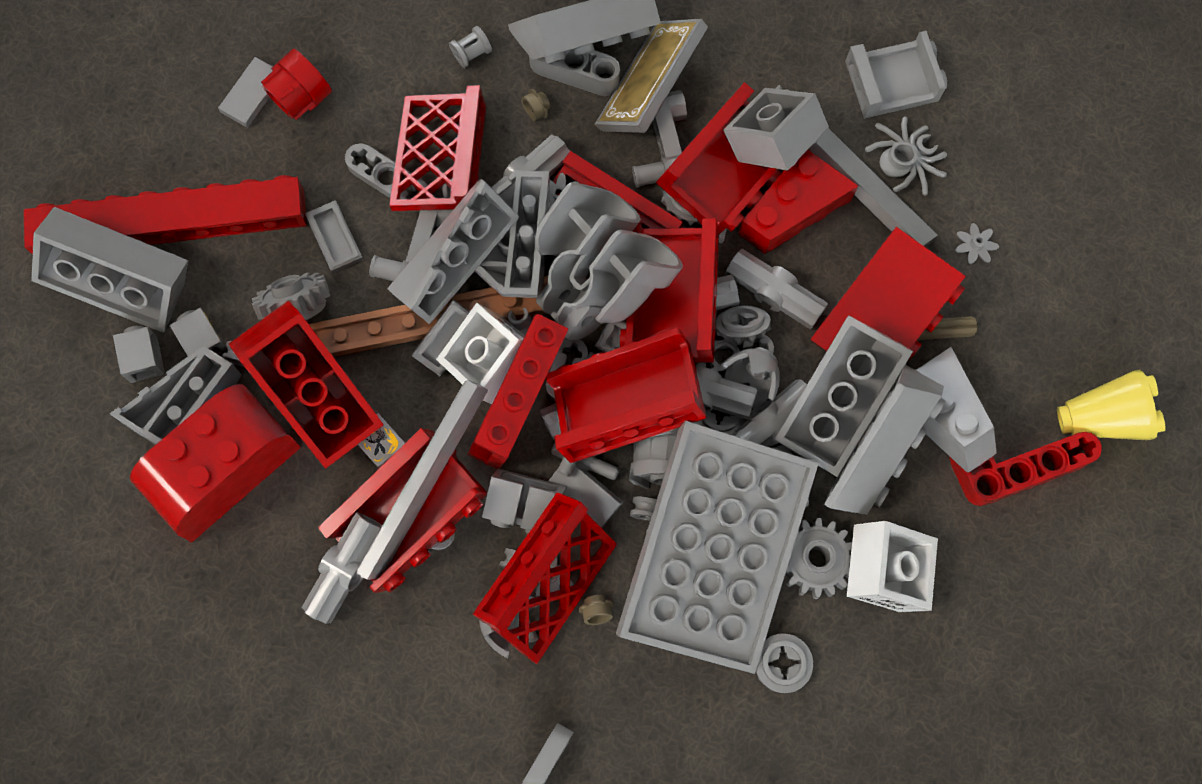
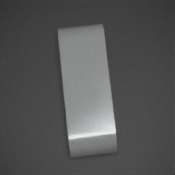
M574 49L564 51V59L546 63L545 58L532 60L529 56L530 67L534 73L597 95H612L620 83L619 62L614 57L595 50L575 55ZM571 64L580 65L578 68H570L568 66ZM609 74L611 77L604 79L599 77V75Z

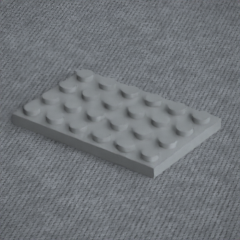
M684 421L677 432L616 635L635 642L755 674L819 463Z

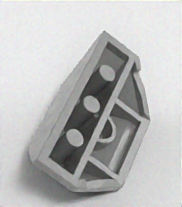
M515 170L508 177V180L500 185L495 192L519 218L476 268L475 272L503 297L538 298L544 283L546 255H540L537 251L536 233L538 226L549 211L550 174L549 171Z

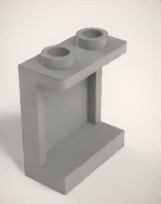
M927 31L919 32L915 41L866 52L864 44L851 46L845 61L864 119L938 102L947 88L946 74L943 69L940 70L937 62L936 45L933 41H930Z

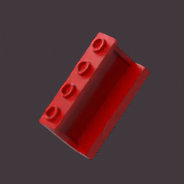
M745 82L656 182L701 224L702 219L716 218L719 235L726 228L732 232L744 219V216L740 213L746 206L750 210L763 196V193L759 191L764 184L770 187L782 173L776 168L738 162L725 135L724 129L749 104L747 99L754 92Z
M702 219V228L644 229L641 222H639L632 232L652 236L664 243L679 257L683 267L668 287L655 288L638 310L626 319V329L620 330V347H623L628 342L640 341L654 336L662 330L680 328L690 343L694 363H714L719 256L717 219Z
M895 227L810 341L821 350L823 349L827 352L849 315L911 349L913 353L908 359L910 361L922 345L917 339L926 329L931 333L944 317L939 311L946 301L953 305L965 290V287L960 283L966 276L898 227Z
M540 314L534 316L502 385L467 453L468 456L496 469H500L516 442L567 334L568 328Z
M680 328L662 330L649 338L628 342L623 347L606 353L594 354L589 359L572 365L560 366L557 370L549 372L546 376L547 383L554 390L561 434L554 436L556 449L570 463L679 428L684 421L694 423L707 418L691 346Z
M420 428L318 527L327 539L336 538L339 542L355 513H362L383 525L435 432L430 429ZM453 453L386 571L378 579H371L373 584L369 588L374 593L386 590L390 593L399 587L406 579L403 574L411 566L416 568L430 557L431 552L429 549L438 541L443 543L457 531L455 527L457 522L464 516L466 518L471 517L483 506L481 500L488 492Z

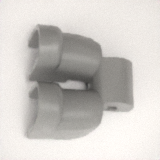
M575 182L565 186L541 221L536 233V247L540 255H554L557 258L554 259L549 269L548 284L535 301L545 313L550 314L555 319L556 323L568 328L565 337L572 341L588 336L602 323L614 324L627 319L638 310L655 288L668 287L683 267L679 257L664 243L652 236L632 232L641 219L628 202L611 191Z

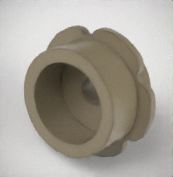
M534 89L528 90L529 94L521 98L524 110L532 121H536L541 117L546 119L548 117L547 110L550 109L547 96L542 91L537 93Z
M593 595L584 600V604L579 607V613H582L584 623L587 625L603 624L613 618L612 608L614 603L606 600L603 595Z

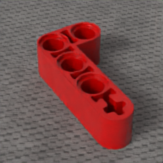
M1080 432L997 464L992 456L969 473L950 456L949 459L965 497L974 505L984 506L1086 467L1099 458L1102 446L1099 439L1092 433ZM1075 448H1082L1085 454L1080 453L1071 458L1068 456V453ZM1042 456L1051 459L1054 465L1053 471L1045 468L1042 463ZM1010 468L1020 472L1022 483L1015 482L1010 477ZM977 480L988 484L990 495H984L978 490Z

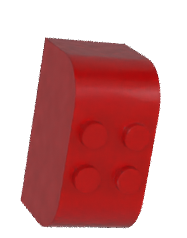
M289 300L228 343L243 366L325 469L384 425L301 313Z
M237 384L214 395L152 447L132 469L130 481L175 533L192 543L301 447L245 385Z

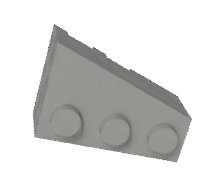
M952 347L916 369V371L944 386L941 398L946 401L935 419L928 417L922 426L923 429L927 430L926 435L967 473L997 454L994 426Z

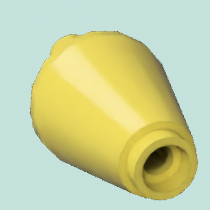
M1135 370L1066 401L1065 406L1057 407L1062 434L1071 433L1074 435L1080 432H1088L1098 438L1155 439L1158 432L1165 431V421L1161 410L1156 411L1153 397L1158 396V388L1154 376H1146L1143 371Z

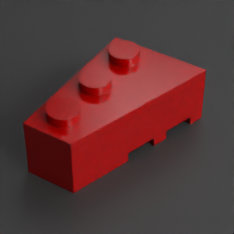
M807 149L794 166L780 174L742 220L739 235L761 252L767 254L816 221L822 220L837 208L851 202L858 185Z

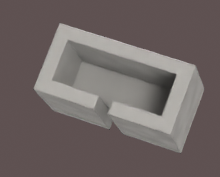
M498 468L491 476L482 518L490 519L491 524L502 528H510L514 524L521 525L520 528H524L528 534L557 492L565 494L566 486Z

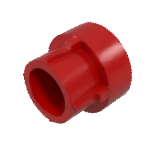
M294 48L271 68L272 72L261 81L263 84L262 88L273 102L288 117L295 120L301 117L307 110L311 112L333 92L320 72Z

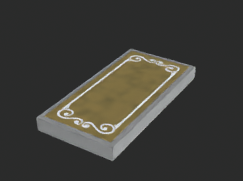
M702 19L660 21L661 24L654 25L595 122V126L603 132L645 133L708 28Z

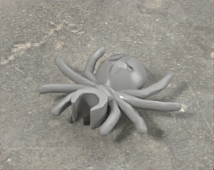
M903 117L901 121L902 138L888 127L876 123L875 127L885 132L895 141L875 142L866 147L865 151L870 152L878 147L892 146L885 150L880 157L879 164L881 170L887 176L894 178L904 176L910 171L904 182L895 186L893 191L898 192L906 188L916 176L917 170L922 184V194L924 196L928 195V184L923 168L936 176H947L946 172L927 164L947 156L946 152L932 156L938 145L931 149L923 146L922 143L927 142L931 136L929 134L921 135L928 131V126L925 125L917 129L910 135L909 139L907 117Z

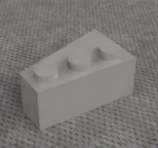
M201 346L167 371V376L150 388L145 387L138 392V397L123 408L118 407L110 415L156 445L210 398L220 391L236 385L242 374L232 363L207 347Z

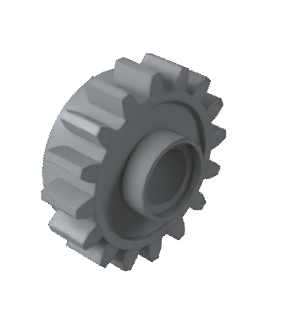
M305 273L302 276L289 275L266 286L267 290L257 292V297L252 298V306L258 320H260L289 300L304 319L308 320L324 309L326 305L325 298L330 297V290L324 275L320 276L319 273L312 275Z
M817 518L814 521L813 527H810L806 520L800 523V532L798 531L785 574H788L790 577L786 585L791 587L797 584L800 587L799 595L801 596L809 590L812 591L813 599H818L824 590L826 595L831 597L835 595L834 585L841 590L848 586L843 577L849 578L851 559L849 551L852 549V542L845 543L843 540L848 533L846 530L840 533L834 531L836 525L834 521L827 527L822 526L821 518ZM818 550L824 555V567H816L810 562L809 551Z

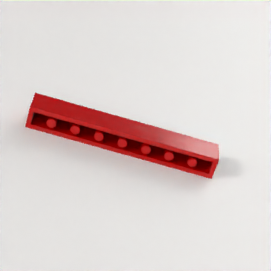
M281 175L275 177L274 180L258 181L247 179L241 181L240 184L232 185L213 183L207 185L206 188L198 189L179 187L173 189L172 192L164 193L145 191L139 193L138 196L131 197L111 195L105 197L104 200L97 201L77 199L71 201L70 204L63 205L43 203L37 205L36 208L24 209V247L33 255L34 232L54 207L149 245L306 227L304 188L298 177Z

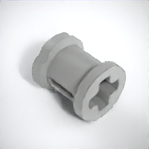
M478 26L472 28V33L461 40L449 42V47L454 57L463 68L468 67L469 61L479 55L492 52L488 38Z

